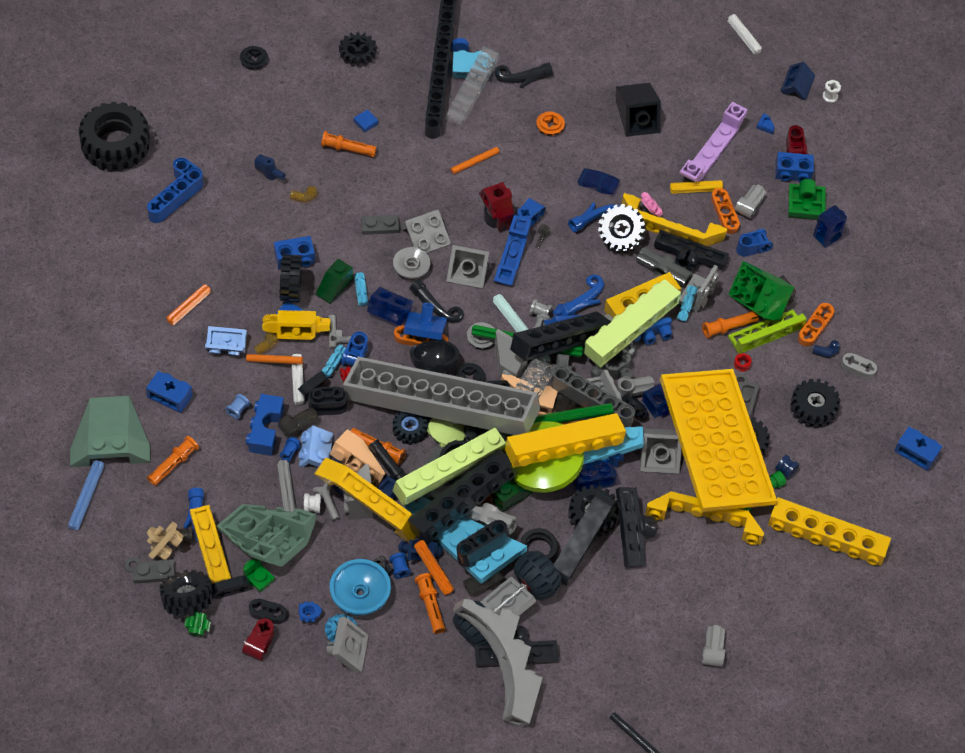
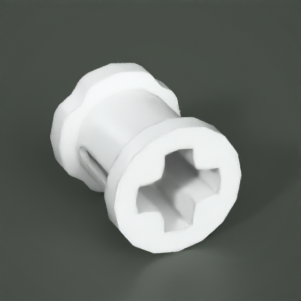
M835 80L827 81L823 99L832 103L837 101V93L840 91L841 85Z

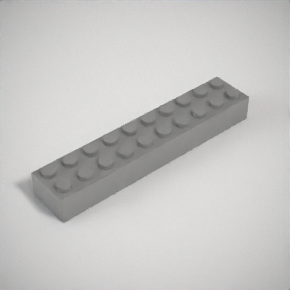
M357 357L343 383V388L347 392V400L488 430L496 428L498 432L512 435L529 433L540 410L538 393L363 357Z

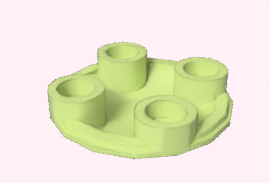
M436 418L430 420L427 432L439 442L441 447L444 448L449 442L457 439L463 441L465 438V427L463 424L449 423Z

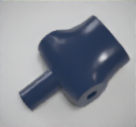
M262 154L256 157L255 169L262 172L268 180H274L276 177L284 180L286 174L276 169L273 158Z

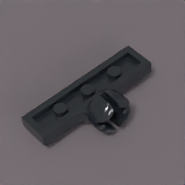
M663 230L659 231L654 242V247L676 254V264L681 267L684 264L687 265L686 269L689 271L694 270L698 263L712 267L716 265L718 269L723 270L729 258V253Z
M619 487L616 489L624 566L644 567L646 566L643 540L656 536L658 527L649 526L650 524H657V521L651 515H642L640 513L637 487Z
M517 625L514 639L522 640L525 645L531 647L526 664L558 662L557 640L529 641L526 628ZM490 644L474 646L476 667L500 665Z

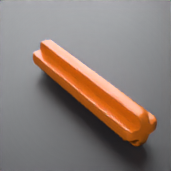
M203 284L166 317L167 322L172 326L175 325L211 293L210 287Z
M425 541L417 542L414 548L444 595L451 593L454 588Z

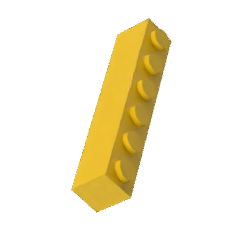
M615 413L507 437L505 451L513 468L527 466L528 464L581 454L586 451L617 446L623 443L626 430L618 414Z

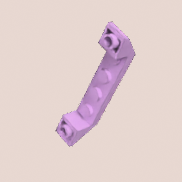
M732 102L724 112L721 124L693 161L688 160L679 174L695 182L701 181L738 132L748 109Z

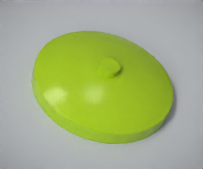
M548 421L533 423L530 432L563 424ZM584 452L516 467L517 474L514 476L513 481L522 488L533 492L545 493L564 488L579 475L584 463Z

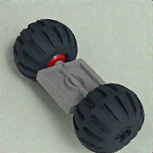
M530 551L523 554L514 566V574L519 583L510 577L482 601L474 600V602L481 607L492 609L493 613L506 608L513 611V614L520 616L536 600H545L555 595L561 586L562 578L554 564L542 552ZM455 613L453 617L454 626L473 648L475 645L489 644L475 626Z

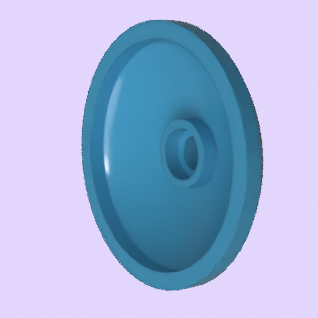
M354 559L343 563L335 570L330 580V595L333 602L338 608L352 615H368L378 611L385 605L391 592L390 578L385 569L379 564L366 559ZM362 591L364 594L358 595L357 592Z

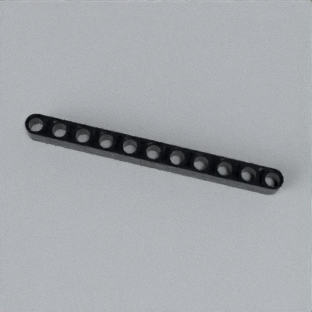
M441 0L425 118V135L430 139H436L441 134L457 0Z

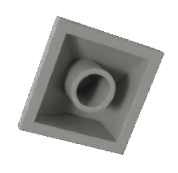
M498 329L496 331L494 353L499 374L501 377L502 374L520 378L527 370L529 360L524 361L510 350L513 337Z

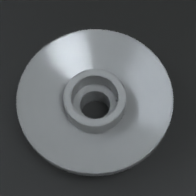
M407 247L396 253L393 259V267L400 276L415 279L422 277L428 272L430 258L426 252L419 248Z

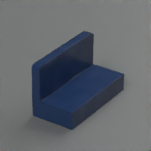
M804 61L791 65L780 91L785 95L796 92L802 100H806L815 74Z

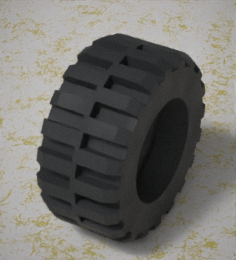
M111 102V104L102 103L101 106L92 108L91 112L88 111L80 122L79 137L83 155L93 166L97 164L99 169L107 168V171H113V169L123 171V168L126 167L130 169L134 167V163H140L142 158H145L148 153L147 151L150 148L148 121L143 113L132 105L127 106V103L123 102L121 104L117 102ZM111 131H123L129 134L125 139L116 142L100 139L101 136Z

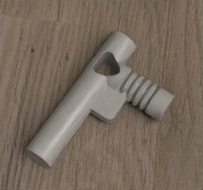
M329 315V349L335 350L337 344L349 343L351 336L343 337L342 330H336V316Z

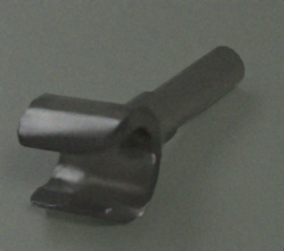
M542 224L538 229V233L541 236L535 248L539 249L543 240L550 234V228L545 224Z

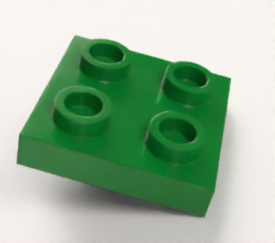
M811 179L802 180L800 184L790 183L788 188V217L824 220L825 187L816 186V182Z

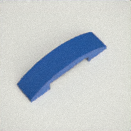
M513 216L509 236L494 282L512 287L522 259L532 219Z

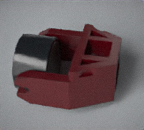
M504 182L482 189L479 195L485 205V223L492 228H497L501 232L504 227L509 229L514 216L511 190L506 188Z

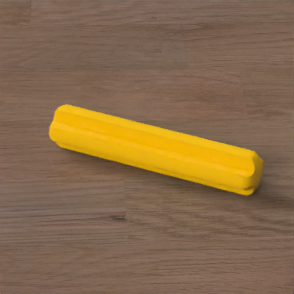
M721 180L670 184V192L672 194L711 192L716 188H723Z

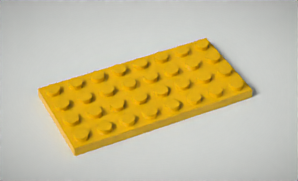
M724 369L662 374L660 382L701 512L775 505L777 499L734 370Z

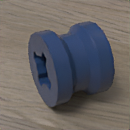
M785 455L779 461L775 470L781 471L786 479H790L797 471L799 463L793 462L788 455Z

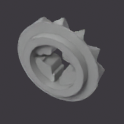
M480 322L473 324L495 329L488 323ZM473 325L469 327L467 339L474 348L479 347L483 350L495 344L493 339L482 338L478 340V336L471 334Z

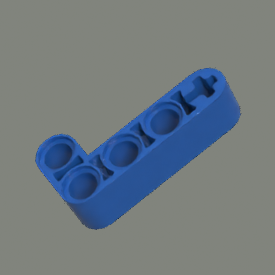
M180 157L174 160L173 170L176 180L147 204L148 218L151 222H162L203 187L202 170L188 159Z

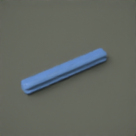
M95 460L91 466L68 523L71 530L77 531L82 523L104 468L102 461Z

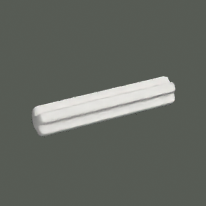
M735 14L729 16V24L753 54L760 53L762 47Z
M293 354L292 356L301 357V354ZM292 364L295 405H303L305 403V396L303 397L298 391V388L304 384L303 364Z

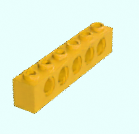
M779 497L768 523L776 531L783 530L790 533L793 537L805 538L815 545L821 544L827 546L832 551L846 553L851 558L866 560L870 565H882L891 540L888 536Z

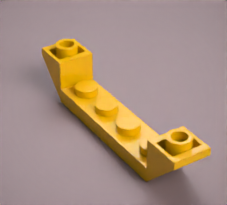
M624 193L622 204H625L627 207L629 205L633 206L634 209L639 211L641 198ZM639 211L645 221L646 230L657 234L660 230L706 246L723 242L726 237L727 228L721 225L710 223L706 233L682 224Z
M326 457L324 458L314 475L330 486L333 484L337 485L396 528L394 533L408 543L409 540H413L416 537L411 531L408 519L413 516L412 513L349 467Z
M672 491L647 504L645 515H651L656 520H664L667 507H670L674 511L689 512L696 517L705 516L716 522H728L735 527L744 526L741 540L746 541L750 545H761L764 536L760 526L750 512L737 508L701 512L697 498Z

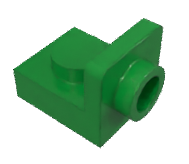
M259 559L249 560L243 567V576L248 577L249 583L259 593L275 581V577L261 565V560Z

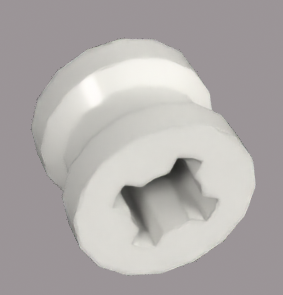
M305 493L304 510L320 514L321 494L312 496L309 493Z

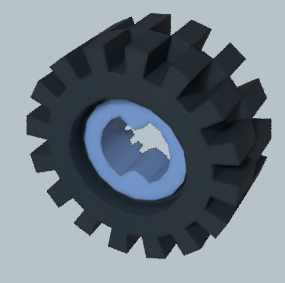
M399 411V414H395V418H393L394 437L396 436L398 441L402 440L403 444L408 441V445H412V441L417 444L418 440L422 441L426 437L428 428L426 416ZM408 424H414V426H412V429H408L405 427L408 426Z

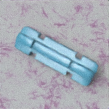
M355 273L354 280L358 305L367 306L368 296L364 273Z
M688 286L686 290L687 295L684 296L680 308L681 312L679 311L677 316L678 320L687 321L688 312H690L694 301V295H696L698 290L697 287Z
M343 345L336 347L334 353H332L327 361L326 367H323L322 371L327 377L332 376L334 369L336 370L341 362L346 349Z

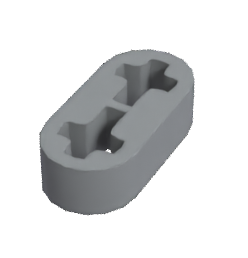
M847 353L843 356L841 365L844 370L866 379H871L875 376L877 365L874 362L853 353ZM849 360L853 361L851 365L848 364ZM867 367L871 368L869 372L865 371Z

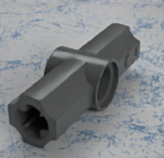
M644 247L637 256L636 261L652 269L656 276H662L670 272L676 282L683 287L688 284L692 277L691 271L676 264L675 260L669 255L664 254L661 256Z

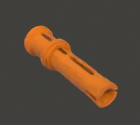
M328 131L324 132L321 141V147L329 146L336 148L337 151L341 149L373 158L377 146L345 139L343 135L329 134Z
M752 311L728 319L717 318L714 322H703L702 331L707 339L719 333L722 335L727 330L758 322L759 318H755L758 314Z
M356 428L351 430L352 433L364 440L367 446L377 440ZM380 441L396 464L400 466L406 456V450L392 446L391 442L384 443Z
M186 436L184 438L185 441L178 447H174L172 454L147 476V480L156 486L180 462H185L194 450L197 451L199 449L194 439Z
M430 573L420 574L415 577L414 581L418 584L420 590L419 597L425 603L433 634L443 633L446 627L437 604V590L433 587L432 575Z

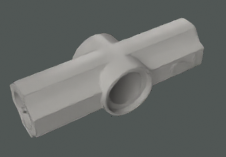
M488 503L478 504L465 515V517L484 526L492 521L502 520L507 524L509 535L515 531L518 521L516 517L500 512L495 506Z

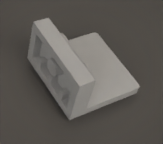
M439 209L400 223L402 230L407 229L413 247L419 248L426 253L451 243Z
M714 265L706 279L694 274L681 294L679 304L682 305L684 296L687 295L686 290L689 285L697 287L698 290L696 295H694L691 310L698 312L701 307L704 308L708 301L707 296L709 294L712 295L716 289L715 283L719 277V274H717L718 266Z

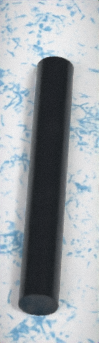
M616 712L610 716V719L647 753H660Z

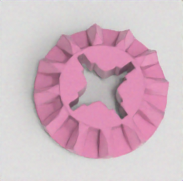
M642 193L641 201L654 216L660 217L663 215L662 209L648 193Z

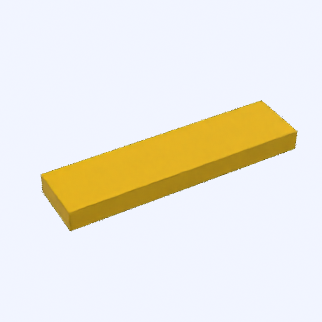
M206 505L191 509L190 516L211 585L230 579V573L210 506Z

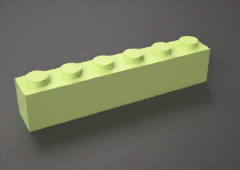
M665 279L660 283L654 284L647 294H642L636 303L630 304L621 315H616L612 322L607 326L604 325L594 337L590 336L585 342L584 354L599 367H602L679 304L681 292Z
M493 428L398 479L395 482L393 492L401 504L405 506L475 468L498 449L503 451L506 442L497 429Z

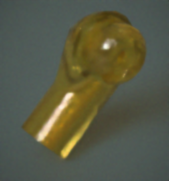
M308 186L307 191L303 193L292 190L290 199L300 202L312 200L317 195V188L315 186Z
M266 333V339L254 347L258 355L277 343L278 339L275 333Z

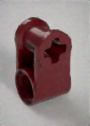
M792 125L789 128L786 137V153L807 154L804 130L801 126Z
M266 618L257 621L250 636L244 643L243 654L260 661L263 660L262 656L267 653L274 637L272 621Z

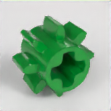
M194 612V615L191 617H186L184 627L188 629V634L203 636L204 631L209 632L211 622L206 620V614Z

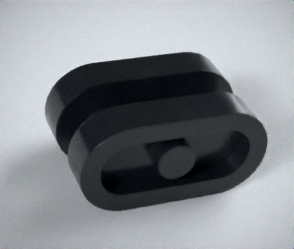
M342 387L312 389L308 394L310 413L316 416L344 413L347 410L346 390Z

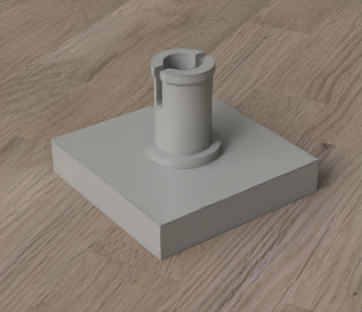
M341 617L338 620L335 641L327 643V652L354 673H360L363 669L369 635L347 617Z

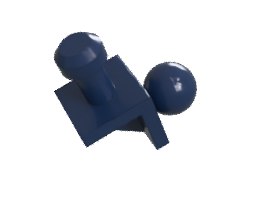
M421 539L409 540V543L401 541L398 545L399 552H408L407 560H422L414 548V545L421 541ZM430 541L427 544L435 559L442 555L443 549L437 542Z

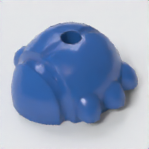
M305 601L303 604H299L298 614L300 621L306 623L315 622L320 617L322 609L318 604L316 605L313 601Z

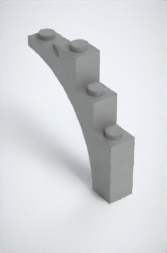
M463 599L455 604L453 612L468 620L481 632L492 647L500 664L505 685V707L502 720L517 727L530 724L542 677L537 676L532 670H525L531 647L525 645L522 640L514 639L520 617L506 608L493 613L492 609L476 605L473 600Z

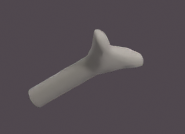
M325 483L324 486L314 487L313 491L321 494L332 521L338 520L340 517L330 496L331 486Z

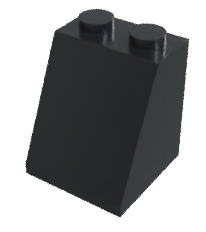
M651 83L616 86V103L626 137L660 133L661 100Z

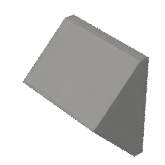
M453 245L446 282L483 288L490 252Z

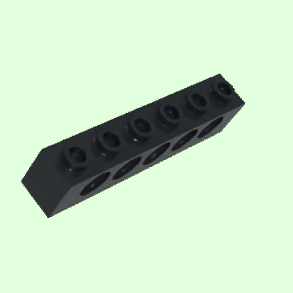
M596 311L517 332L513 335L510 350L524 361L579 347L585 345L586 340L590 336L594 337L604 325L607 326L612 321Z
M498 449L408 519L411 531L418 538L424 540L427 545L447 528L453 526L457 520L467 515L475 506L481 504L489 495L498 491L507 481L512 480L517 474L516 467L513 468L508 456Z

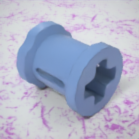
M237 394L233 403L228 405L225 410L229 416L238 420L243 410L248 408L251 403L244 395Z

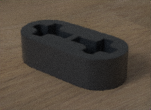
M320 371L302 384L298 391L304 397L312 389L322 384L328 377L323 371Z
M237 576L214 583L212 591L214 598L220 599L246 592L251 586L247 576Z
M258 598L252 600L249 604V613L255 619L266 618L272 621L273 624H282L287 619L286 608L281 604ZM260 605L262 610L255 612V608ZM281 611V615L278 618L274 617V613Z

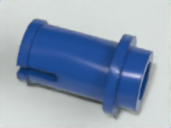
M295 437L287 439L285 447L279 455L282 458L281 460L290 462L295 451L300 448V441Z

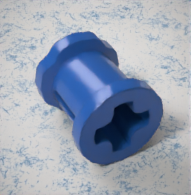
M396 553L389 558L390 563L393 564V576L396 579L405 578L411 574V569L408 568L406 562V553Z

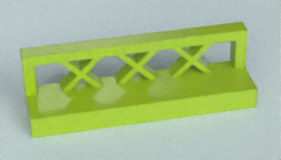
M790 310L782 314L780 319L782 321L767 319L729 334L728 338L738 354L801 330L807 319L803 313L797 315L794 310ZM792 316V318L784 321V318Z

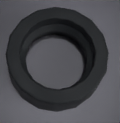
M541 528L527 531L522 536L520 543L527 546L530 541L535 539L546 541L550 545V553L546 557L553 562L556 559L558 550L557 539L553 533Z

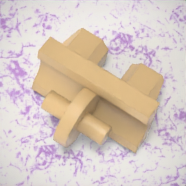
M172 521L165 530L161 526L157 529L154 527L149 528L147 531L149 536L147 542L149 544L153 543L151 546L152 551L148 555L149 557L154 559L157 555L166 560L172 552V549L166 545L167 542L176 547L182 542L183 535L176 530V523Z

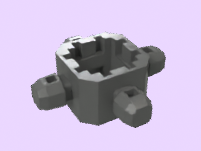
M629 344L615 355H618L622 362L618 368L616 366L608 367V363H605L602 367L596 364L591 370V376L599 377L603 370H608L613 380L618 377H630L633 379L634 375L629 367L631 356L635 354L636 348L633 344Z

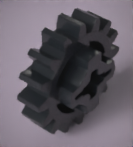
M351 32L350 37L345 35L344 40H340V57H344V62L350 61V65L356 63L357 66L360 63L366 65V61L372 62V58L376 57V41L372 40V36L366 37V33L360 35L357 32L356 35H353Z

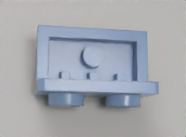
M208 326L205 348L212 354H221V351H227L228 355L240 356V353H245L247 330Z
M311 426L308 430L304 431L301 435L302 446L299 452V466L304 467L309 463L319 467L325 457L330 459L333 433L316 426Z

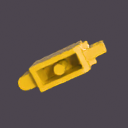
M278 310V314L264 315L262 330L277 333V339L312 340L315 338L316 333L330 331V318L316 316V311Z

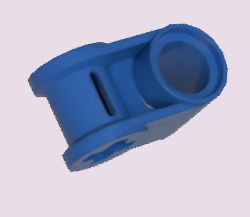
M529 198L518 209L517 216L532 219L531 228L539 221L538 218L544 215L546 207Z
M759 229L742 234L739 237L736 252L743 257L764 253L772 249L773 243L768 240L766 230Z
M358 331L352 334L343 353L341 365L348 364L353 366L357 357L365 358L368 350V337L364 332Z

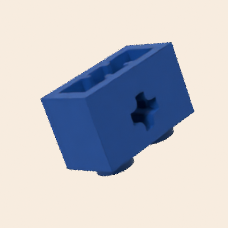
M160 371L155 374L146 387L147 398L179 413L183 411L193 396L192 386L187 382L179 381L170 374Z
M908 427L898 441L894 452L928 471L939 456L943 446L936 440L926 437L920 431Z

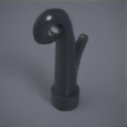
M550 62L511 75L509 68L505 65L497 66L494 71L496 78L502 82L523 81L520 88L525 87L538 78L553 76ZM500 71H505L506 74L503 75L500 73Z
M421 279L416 280L410 286V291L415 296H418L422 304L432 303L434 305L433 312L439 317L447 318V321L452 323L463 319L464 311L460 307H452L446 312L428 291ZM454 312L458 313V315H456V316L451 315V314L454 313Z

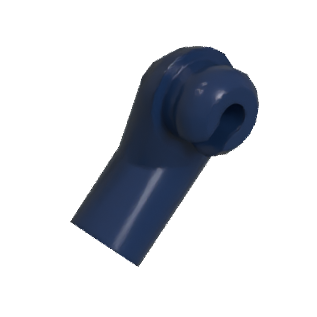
M833 340L827 347L815 345L812 353L823 357H831L839 352L840 343Z

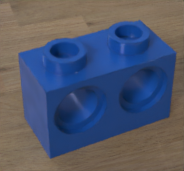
M777 153L775 179L799 182L805 179L812 180L814 155Z
M310 236L274 242V254L278 270H281L283 254L302 255L303 267L315 264V252Z

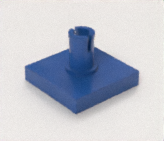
M423 303L422 313H409L404 327V334L441 340L447 318L433 316L434 305L432 303Z

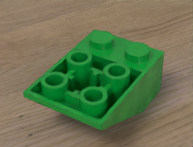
M742 261L728 295L761 317L780 321L794 287L781 278Z

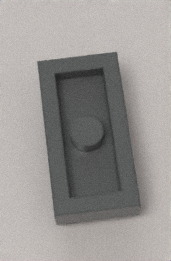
M398 215L361 216L362 235L399 233Z

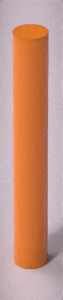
M494 147L450 168V171L454 175L500 153L498 147Z
M247 354L246 361L303 364V357Z

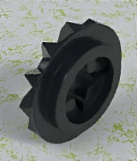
M249 46L240 53L241 64L245 65L247 69L253 68L255 70L257 67L261 69L262 65H266L268 60L267 52L258 46Z
M474 363L460 365L454 376L466 378V375H473V380L485 381L483 369Z
M625 394L622 397V401L634 408L637 416L645 418L648 415L647 408L631 394Z

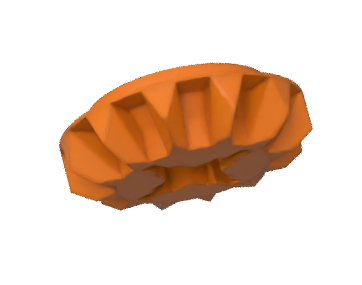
M544 112L538 116L536 121V127L539 128V132H544L545 135L552 134L554 136L556 133L560 134L565 126L563 117L556 112ZM553 120V125L548 127V124Z

